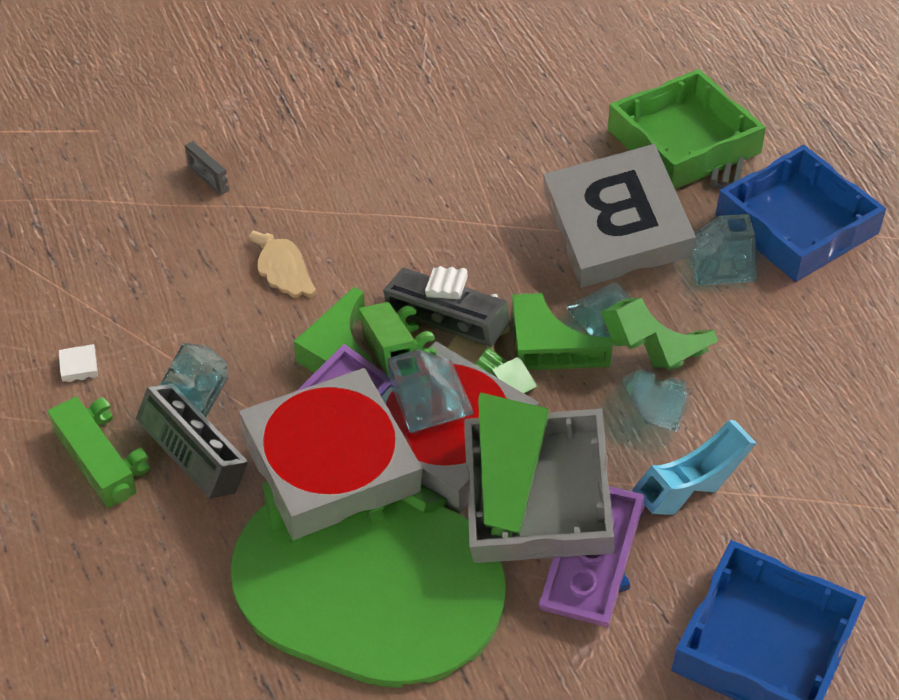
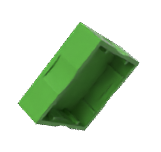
M700 69L669 80L659 87L638 92L609 104L608 131L629 151L655 144L675 189L711 175L713 170L718 167L719 171L723 170L726 164L732 162V165L738 163V159L744 157V160H747L762 153L766 127L745 108L732 101L722 88Z

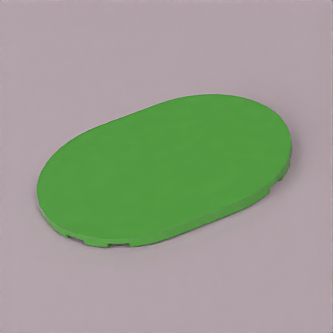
M398 500L384 506L382 510L384 520L371 523L368 512L365 510L355 513L337 524L305 535L304 540L292 543L288 536L287 527L272 530L265 505L252 516L243 528L233 551L231 561L232 587L241 614L244 615L257 635L278 650L357 681L382 687L400 688L405 684L421 682L429 684L451 676L453 671L464 666L469 661H474L485 650L498 630L503 616L506 591L501 561L473 563L469 544V520L452 510L439 506L435 511L431 510L429 513H426L403 500Z

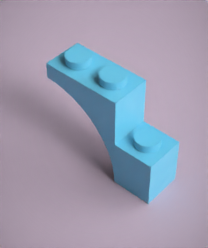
M728 420L714 436L688 455L667 464L652 465L632 491L644 495V505L652 514L675 515L694 491L717 492L757 443L736 421Z

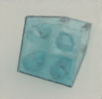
M749 214L718 216L694 233L696 241L694 253L690 260L697 285L756 282L755 233Z
M615 281L567 305V311L590 335L611 337L601 311L632 297Z
M183 342L160 385L174 384L207 417L228 379V363L206 345Z
M415 350L387 358L390 384L410 433L473 414V408L451 360L422 350Z
M641 369L624 376L622 383L645 423L676 432L680 430L693 389L686 388L687 382L675 378L665 379V382L655 379V373Z

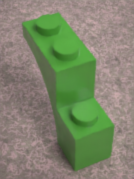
M642 297L624 299L601 311L614 346H628V349H633L644 344L653 367H666L667 370L676 369L684 364V359L689 356L697 357L708 352V346L718 341L714 330H696L692 333L680 334L666 328L649 312Z

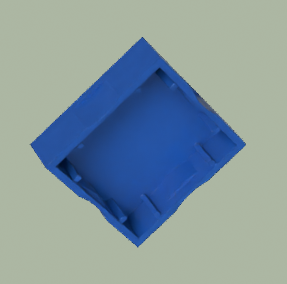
M802 145L774 160L766 168L750 173L720 189L715 215L794 282H797L879 234L887 208L860 187L843 178L829 163L807 146Z
M730 540L712 576L709 592L700 606L696 608L676 648L671 671L733 700H824L866 597L818 576L796 571L776 558Z

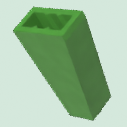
M480 393L478 403L484 525L492 529L490 535L503 538L502 532H508V538H512V534L521 535L549 418V408Z

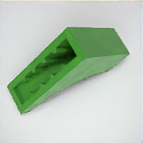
M353 287L294 340L297 363L315 373L345 344L372 364V357L357 345L352 336L353 329L360 319L359 308L365 307L363 291Z
M543 293L512 294L511 318L515 356L520 357L527 370L610 367L613 349L611 337L587 335L564 325L547 307Z

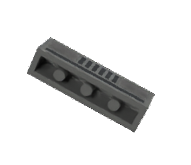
M404 267L383 289L385 302H389L396 313L405 306H413L416 314L409 315L407 319L489 347L493 346L510 324L506 300L466 287L463 289L460 300L426 297L425 290L430 276Z
M174 384L147 387L136 420L209 499L235 494L248 461Z

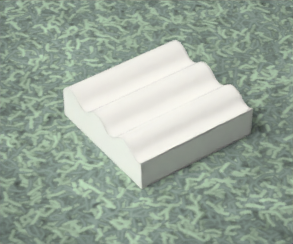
M441 266L433 267L425 290L426 297L460 300L468 277L467 270L465 268L457 270L453 267L448 269Z
M94 344L59 350L62 382H73L76 379L85 380L88 377H98Z

